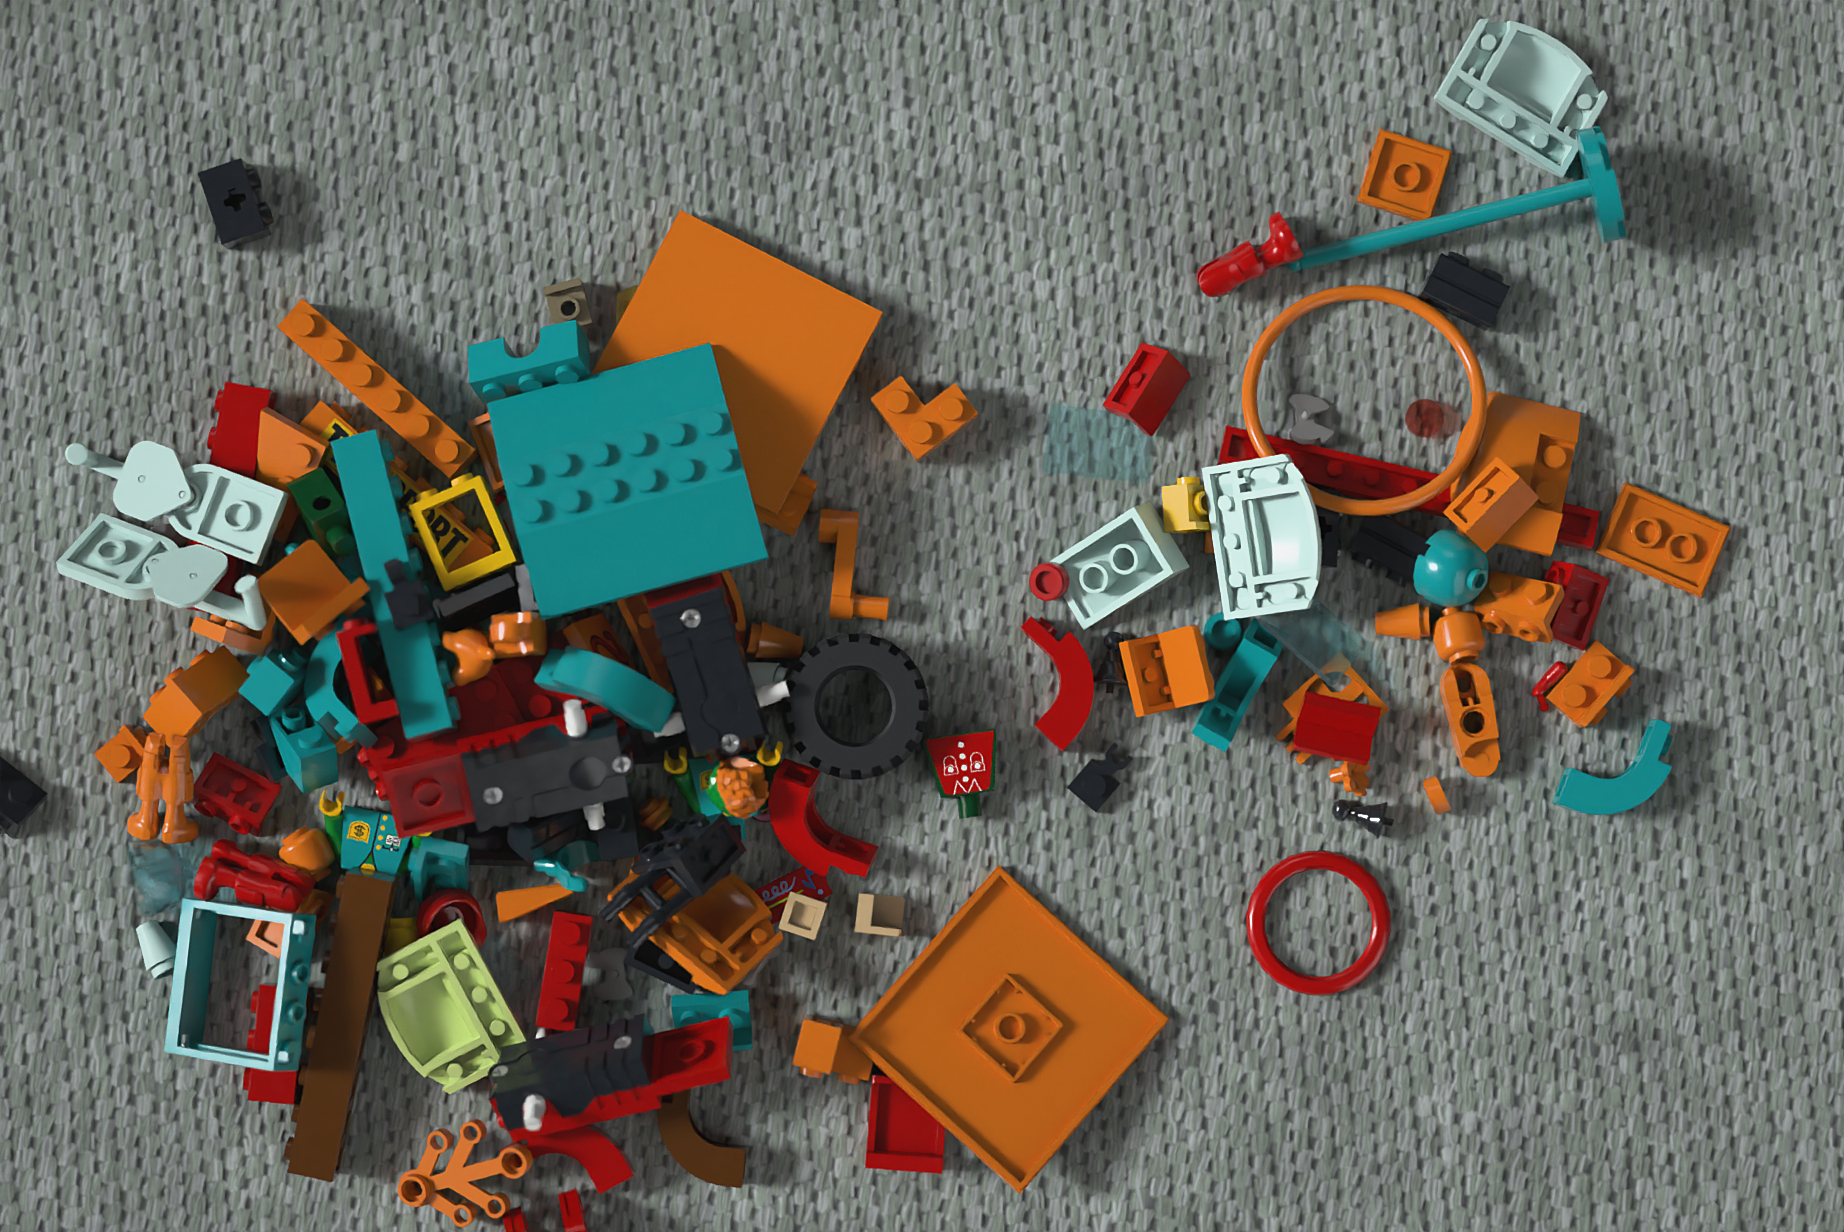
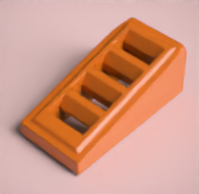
M560 883L500 891L496 894L499 923L511 921L566 898L576 891L567 890Z

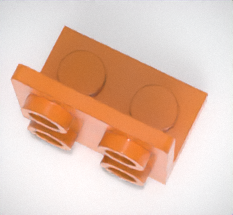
M250 571L248 576H255L259 579L262 574ZM241 594L239 600L244 601ZM262 599L266 614V625L261 630H253L214 614H211L209 620L195 616L190 630L220 643L259 656L263 654L265 648L272 641L273 625L277 615Z

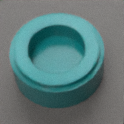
M1223 612L1216 613L1204 625V639L1213 649L1219 651L1229 650L1235 647L1242 637L1241 623L1237 618L1224 620Z

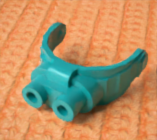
M575 839L573 842L535 861V870L537 872H546L549 877H557L561 886L567 890L585 892L589 888L588 880L584 877L574 876L570 871L583 864L601 862L599 844L590 839Z

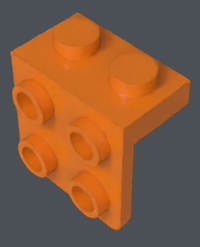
M314 540L304 542L257 579V586L262 599L301 645L312 636L317 641H320L336 628L332 622L333 619L342 612L348 618L365 604L361 597L370 590L361 577L351 584Z
M1196 624L1119 643L1136 718L1214 699V679L1209 671L1205 654V642Z

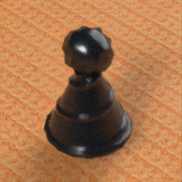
M1115 631L1109 632L1104 638V645L1109 651L1106 652L1102 664L1095 677H1093L1094 683L1106 684V693L1113 694L1114 685H1128L1122 660L1117 652L1120 650L1119 643L1124 642V638Z
M1340 799L1332 806V814L1336 819L1344 821L1346 818L1351 817L1367 829L1368 832L1376 836V839H1379L1383 825L1392 827L1394 819L1386 817L1388 802L1361 807L1354 806L1352 808L1349 801Z

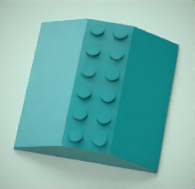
M711 343L581 377L575 383H559L487 403L498 461L517 537L542 621L769 559Z

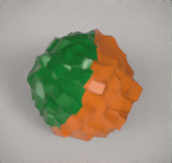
M737 755L731 759H725L714 768L709 776V786L706 789V794L720 811L728 816L746 819L764 804L769 797L768 790L770 787L769 782L765 779L764 767L761 764Z

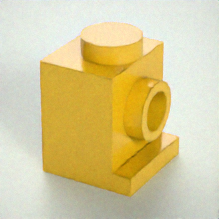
M1200 477L1177 478V485L1162 487L1164 532L1189 534L1211 531L1205 487L1200 485Z

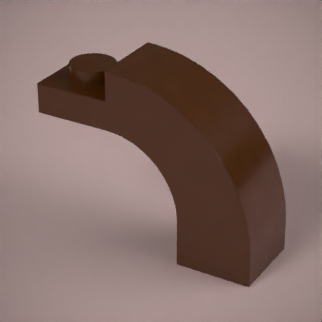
M691 1088L671 1093L673 1094V1100L662 1099L661 1108L657 1109L659 1131L665 1146L678 1164L687 1172L705 1182L725 1187L742 1188L745 1176L747 1146L719 1143L707 1138L698 1130L690 1112Z

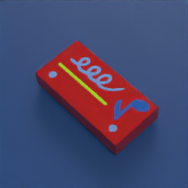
M805 866L754 890L772 913L769 919L771 924L781 920L790 891L817 900H822L833 894L825 877L807 869Z

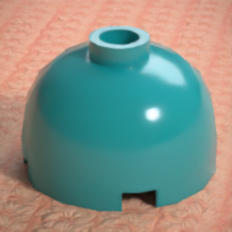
M1452 528L1439 530L1427 540L1426 544L1431 546L1425 556L1419 554L1413 574L1415 590L1418 594L1423 595L1425 600L1439 606L1451 608L1466 605L1479 595L1487 583L1489 572L1488 556L1466 534Z

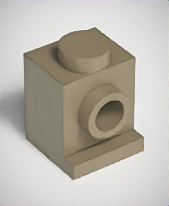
M580 277L543 287L553 325L576 319L585 335H587V328L595 325L584 284ZM566 303H573L576 306L574 314L566 316L562 313V307Z

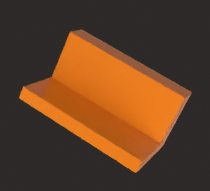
M1496 457L1443 513L1486 553L1539 497L1519 475L1501 459Z

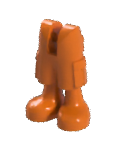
M149 733L145 743L143 761L137 772L136 795H139V798L142 799L140 811L130 815L127 820V831L130 835L146 841L155 840L159 836L161 817L158 810L159 799L162 798L166 802L162 841L164 843L177 844L191 842L198 838L200 831L198 822L184 814V803L193 799L194 775L191 769L190 741L188 737L174 736L170 749V758L165 757V734Z

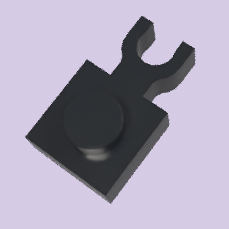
M1113 743L1106 751L1105 760L1101 765L1090 759L1066 787L1094 812L1100 809L1121 784L1113 777L1114 773L1126 768L1133 760L1128 755L1123 763H1114L1111 755L1118 747L1116 743Z

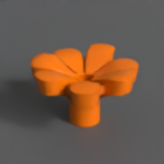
M1343 761L1344 763L1341 767L1330 769L1329 777L1333 784L1343 782L1346 792H1354L1356 796L1367 795L1366 788H1369L1370 782L1364 772L1370 770L1369 762L1367 765H1360Z

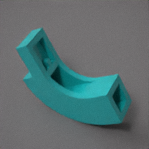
M342 616L334 624L336 628L320 640L309 660L304 680L305 701L315 721L333 738L337 740L342 736L350 744L356 739L368 750L378 738L365 724L359 723V719L352 707V693L336 632L344 631L343 623L348 622ZM363 636L360 638V643L368 668L382 653Z
M1253 618L1214 684V699L1205 701L1195 720L1196 724L1191 734L1223 752L1227 750L1249 704L1277 660L1287 639L1286 635Z
M568 645L565 650L550 648L534 681L543 689L571 694L592 701L613 712L633 728L656 733L662 732L677 700L662 687L632 669L601 655Z
M1650 719L1634 761L1624 772L1617 776L1601 779L1574 768H1565L1552 804L1578 813L1607 815L1629 810L1647 800L1663 784L1672 766L1658 761L1660 755H1666L1673 738V735L1669 734L1671 724L1659 719Z

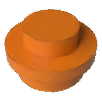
M653 796L648 799L638 810V813L641 815L638 824L642 828L647 827L651 832L657 830L673 813V809L668 805L669 800L665 796L659 799Z

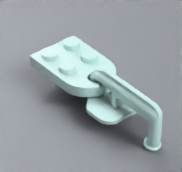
M141 441L135 444L129 451L125 463L91 451L82 443H72L68 446L65 453L66 459L72 465H82L118 479L113 492V501L120 512L145 522L167 514L172 527L184 537L262 566L290 495L211 464H197L183 470L179 457L173 449L152 441Z
M100 513L56 562L59 574L126 599L146 600L156 597L160 601L180 608L193 606L253 630H261L266 625V614L257 586L258 580L255 576H246L240 579L235 586L237 592L242 594L244 601L212 590L228 570L229 564L225 554L201 544L179 549L175 542L163 535L104 513Z

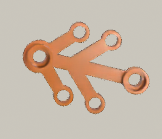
M471 1119L460 1128L461 1137L445 1172L432 1175L440 1154L450 1149L453 1145L451 1132L445 1128H439L428 1135L426 1141L427 1148L418 1168L410 1169L401 1176L398 1184V1195L409 1206L422 1207L429 1204L450 1217L456 1226L466 1227L476 1220L477 1209L471 1202L463 1201L457 1204L438 1191L451 1188L482 1207L488 1216L499 1218L510 1210L511 1202L509 1197L502 1192L491 1194L471 1181L503 1173L508 1178H519L531 1169L533 1164L532 1154L525 1146L514 1144L503 1150L499 1157L465 1166L475 1144L483 1140L487 1133L486 1126L481 1120ZM469 1126H473L477 1130V1137H473L470 1134ZM436 1135L444 1140L443 1147L437 1144ZM515 1153L521 1157L523 1165L515 1161ZM415 1181L420 1184L422 1192L415 1188ZM494 1199L500 1202L501 1211L495 1209L493 1205ZM460 1209H464L467 1212L468 1220L461 1217Z

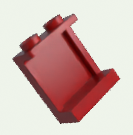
M366 617L343 623L344 631L336 632L359 723L367 724L400 715L397 699L376 703L361 647V637L379 632L377 623H370L369 618Z
M881 1069L880 1073L872 1072L865 1168L942 1174L945 1127Z

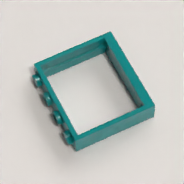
M182 898L164 1052L269 1071L298 1070L299 1058L301 1056L303 1023L306 1016L308 981L311 975L310 964L315 938L316 915L218 900L202 901L194 898ZM197 908H200L199 919H196ZM218 914L284 923L269 1053L203 1042ZM182 1035H185L184 1044H181Z

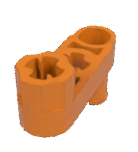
M822 508L818 542L837 544L829 618L852 621L853 617L887 621L889 597L855 594V590H852L860 512Z

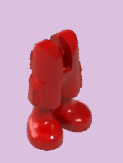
M1279 211L1272 214L1269 218L1270 238L1264 244L1254 249L1248 240L1198 269L1196 279L1205 295L1212 298L1220 295L1225 296L1236 289L1237 286L1267 274L1266 270L1285 263L1295 262L1304 257L1292 231Z
M222 838L212 846L211 857L205 856L201 861L194 882V896L202 901H211L219 894L221 887H229L235 889V897L241 902L260 907L268 906L284 911L297 912L303 903V898L307 897L313 889L315 881L310 875L301 871L299 867L286 864L264 853H255L251 856L241 851L234 841Z

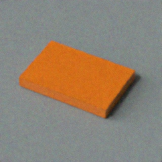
M1625 482L1594 553L1698 598H1702L1731 527Z

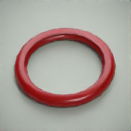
M1305 851L1288 856L1275 864L1259 880L1250 897L1246 914L1247 937L1252 953L1259 965L1275 982L1302 994L1311 996L1333 995L1349 990L1364 981L1379 965L1387 950L1390 938L1391 911L1385 892L1377 879L1362 864L1346 855L1331 851ZM1324 869L1345 876L1360 888L1368 901L1372 914V931L1366 949L1352 966L1330 976L1313 977L1298 973L1287 967L1276 956L1266 934L1265 916L1274 892L1284 881L1304 871Z

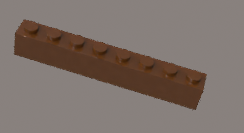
M353 866L346 872V876L341 875L338 880L336 898L341 899L339 912L332 914L329 924L328 935L334 936L331 951H325L321 964V973L326 974L324 988H318L314 1000L313 1010L319 1011L316 1026L311 1025L307 1035L306 1048L311 1049L309 1063L304 1062L300 1071L299 1085L304 1086L302 1099L295 1101L292 1111L291 1122L297 1124L294 1137L288 1138L285 1147L284 1159L289 1160L287 1173L333 1182L339 1175L379 978L377 962L383 958L399 878L397 875Z

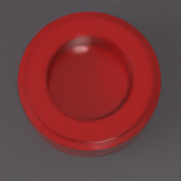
M1046 562L1036 566L1029 577L1032 593L1043 601L1061 598L1069 588V575L1066 569L1056 562Z

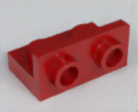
M1553 561L1545 575L1544 581L1562 585L1565 595L1550 622L1554 636L1552 640L1576 650L1585 651L1610 579L1576 564Z
M214 752L194 783L191 804L204 816L210 818L216 816L228 822V825L240 834L248 835L249 833L258 837L262 832L264 820L282 793V786L275 782L270 783L269 779Z

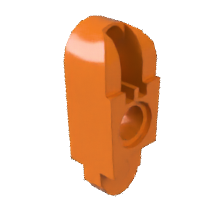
M528 611L492 616L493 625L490 626L491 641L495 645V653L499 658L545 655L548 652L546 620L542 621L540 614Z
M1460 662L1457 665L1449 666L1443 672L1440 679V693L1456 756L1459 759L1461 768H1464L1469 775L1474 777H1486L1496 770L1498 761L1501 760L1497 739L1499 734L1490 680L1486 672L1478 665ZM1459 678H1465L1469 681L1470 687L1465 693L1458 690L1456 681ZM1469 712L1477 713L1481 719V727L1474 734L1469 733L1463 725L1464 717Z

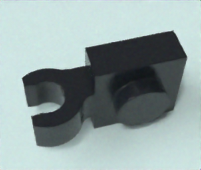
M398 557L384 562L385 571L394 590L383 595L397 631H403L435 618L436 616L423 582L419 579L410 583L403 562Z
M262 714L250 722L256 736L263 742L254 751L270 783H273L289 774L282 760L268 716Z

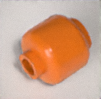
M1461 606L1442 610L1439 613L1440 618L1431 626V634L1439 658L1444 661H1450L1452 666L1460 662L1471 663L1479 659V653L1485 648L1486 641L1477 614L1471 611H1463Z
M305 825L281 840L284 845L279 850L281 860L286 864L301 868V871L310 875L315 883L332 873L329 865L335 861L336 856L330 842L320 828L310 829L308 825Z

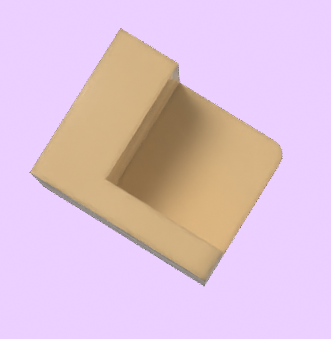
M790 891L778 928L816 940L828 902Z
M859 892L855 932L901 937L905 899L897 896Z

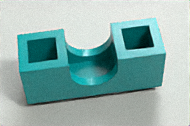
M575 319L540 328V343L533 353L523 358L516 357L504 337L468 346L469 384L481 402L485 404L559 383H575L578 378L591 375L589 340Z

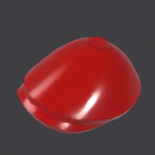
M459 888L439 890L429 896L419 909L416 919L417 932L421 939L461 918L479 945V948L485 941L487 928L478 901L472 894Z

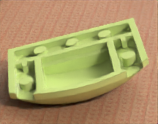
M461 918L378 960L379 989L377 993L386 1026L394 1042L408 1062L424 1078L428 1076L445 1085L442 1088L443 1091L452 1094L487 1076L488 1070L497 1063L502 1047L528 1041L516 1013H513L482 956L479 945Z

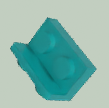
M423 836L420 848L412 849L408 864V871H411L409 886L414 887L415 901L423 902L428 883L434 884L441 890L459 888L466 891L470 878L468 845Z
M748 990L729 991L726 995L716 992L694 995H671L674 1029L729 1016L734 1027L732 1051H744L753 1048L752 1017Z

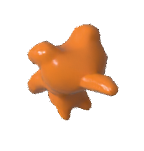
M476 623L456 633L445 631L442 634L441 643L443 648L451 651L455 657V667L451 672V677L457 686H463L488 674L493 665V660L498 658L495 653V645L491 641L490 629L483 632L481 625Z

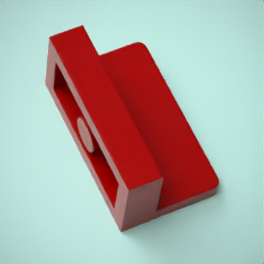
M1142 342L1103 403V406L1110 413L1131 420L1144 434L1153 436L1190 378V373L1169 351Z
M1305 691L1297 714L1293 749L1355 764L1367 765L1370 760L1372 738L1380 720L1381 707Z

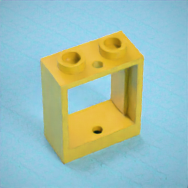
M467 473L451 481L452 487L438 493L437 488H433L415 496L417 502L408 506L444 591L452 593L521 563L485 479L480 475L474 477L472 473ZM476 491L501 551L450 572L425 516V512Z

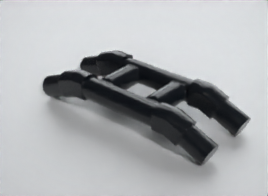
M672 866L642 873L631 883H627L598 914L606 923L610 924L622 911L637 900L638 896L644 900L654 911L647 915L639 923V926L625 939L637 950L649 937H652L662 928L669 919L697 897H692ZM729 868L713 886L717 885L719 881L728 877L731 873V869ZM665 875L682 889L668 901L651 887Z

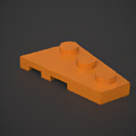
M269 407L262 409L260 414L256 481L290 494L286 483L319 467L323 468L332 447L331 442ZM291 494L288 497L273 535L274 539L284 545L292 540L300 521V516Z

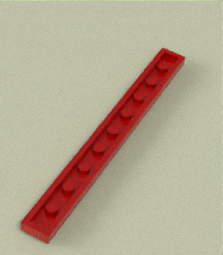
M1226 425L1217 465L1260 458L1247 430ZM1265 434L1276 455L1288 454L1292 459L1291 462L1302 474L1306 483L1318 489L1341 491V494L1365 500L1390 499L1413 492L1440 475L1310 444H1299L1293 440ZM1450 486L1433 499L1409 510L1448 518L1443 511L1451 504ZM1563 503V516L1555 543L1590 551L1594 545L1600 511Z

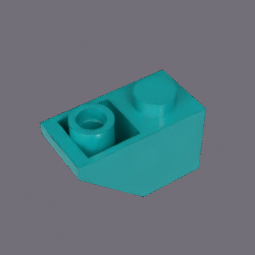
M304 703L287 707L268 716L286 771L303 794L338 782L336 746L312 717Z

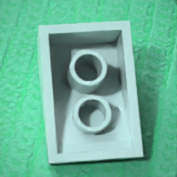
M1151 501L1131 508L1050 561L1062 565L1069 575V588L1063 597L1083 630L1103 620L1190 567L1170 533L1164 532V523Z

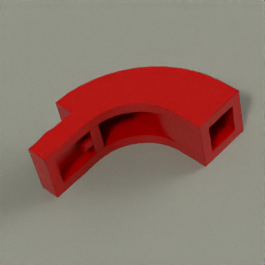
M1030 616L1019 629L1052 659L1059 675L1057 697L1052 706L1034 726L1060 751H1063L1081 731L1089 716L1094 695L1093 673L1087 654L1070 631L1058 642L1054 638L1058 631L1043 617L1036 621Z
M784 758L773 776L768 804L771 823L781 844L800 864L821 876L826 877L831 867L834 866L847 874L866 878L876 859L879 846L845 835L831 828L821 818L815 804V790L820 771Z
M593 1124L580 1126L572 1130L550 1133L533 1139L529 1138L526 1139L528 1143L524 1145L521 1140L500 1149V1152H502L511 1145L520 1144L530 1150L533 1159L545 1154L554 1153L570 1156L583 1165L599 1194L633 1177L636 1173L621 1146L609 1134ZM515 1153V1161L523 1165L521 1157Z

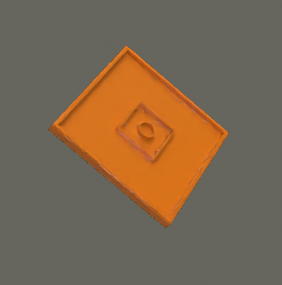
M679 210L591 375L711 343L753 503L777 516L879 325L883 312Z
M998 865L848 1034L846 1039L1018 1194H1021L1170 1021V1018Z

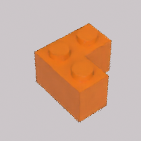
M899 376L870 398L872 405L916 463L978 418V412L956 383L925 406L902 376Z
M225 645L212 653L208 649L202 651L190 662L191 667L186 670L181 666L175 669L164 679L163 682L166 685L149 698L152 705L142 717L156 733L165 734V743L170 749L174 736H184L191 739L202 730L214 714L242 695L238 690L250 674L246 672L247 670Z
M806 1014L792 1065L800 1066L798 1073L821 1078L822 1073L830 1074L832 1071L838 1073V1080L859 1085L861 1079L869 1080L873 1062L846 1039L855 1026Z

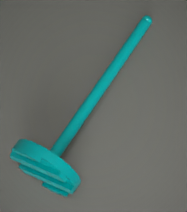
M1600 126L1576 131L1585 179L1302 250L1304 257L1295 262L1286 263L1287 267L1291 271L1296 272L1301 268L1304 270L1585 198H1590L1597 229L1603 243L1626 238L1623 207L1615 172L1611 167L1604 133L1601 132Z

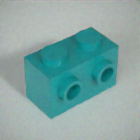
M291 645L278 651L274 648L266 656L260 654L248 667L246 672L250 676L238 692L266 716H269L291 705L304 690L305 674L311 656L299 647L293 648Z

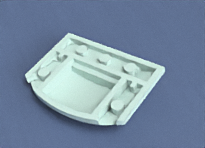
M1479 19L1433 99L1456 118L1467 121L1525 157L1526 161L1556 176L1563 177L1579 150L1576 131L1593 126L1608 99L1605 91L1603 90L1599 93L1590 76L1593 73L1591 69L1571 49L1552 36L1531 26L1514 21H1507L1505 23L1488 22L1489 19Z
M1288 454L1202 468L1224 620L1306 609L1312 605V597L1318 585L1321 568L1320 527L1309 488L1302 474L1291 462L1292 459Z

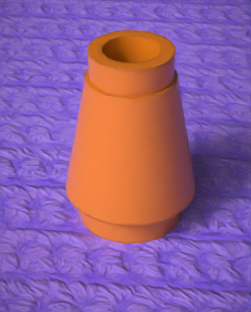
M1419 603L1383 612H1375L1376 635L1421 641V637H1430L1429 606H1420Z
M763 621L760 624L751 623L747 634L745 652L754 654V658L799 659L803 646V637Z

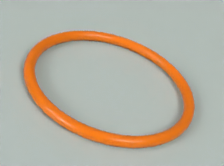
M1347 285L1311 294L1285 309L1268 325L1254 345L1247 361L1242 384V409L1248 435L1260 458L1276 456L1260 422L1257 406V387L1266 355L1281 333L1303 315L1328 304L1350 300L1385 302L1409 310L1428 321L1446 337L1459 355L1466 369L1472 394L1471 421L1463 445L1453 461L1438 477L1413 492L1390 499H1347L1319 490L1308 483L1306 484L1315 505L1331 511L1357 516H1378L1402 512L1433 499L1456 481L1468 467L1477 452L1483 436L1487 416V391L1484 375L1473 348L1462 332L1443 313L1427 302L1403 291L1375 285Z

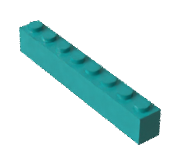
M376 429L331 441L366 582L370 588L369 594L406 738L412 743L459 731L456 720L462 719L457 698L455 696L450 698L447 683L452 682V677L447 660H440L437 646L442 645L437 623H431L428 620L403 631H397L383 595L394 590L385 571L384 562L397 557L399 560H402L410 583L419 580L418 572L423 570L419 551L417 548H411L408 536L414 533L408 511L402 512L399 498L404 497L403 486L399 475H393L389 462L395 460L389 438L383 439V436ZM424 585L425 590H426L427 595H428V598H429V600H430V603H431V605H432V607H433V603H432V599H431V595H430L429 589H428L427 585Z

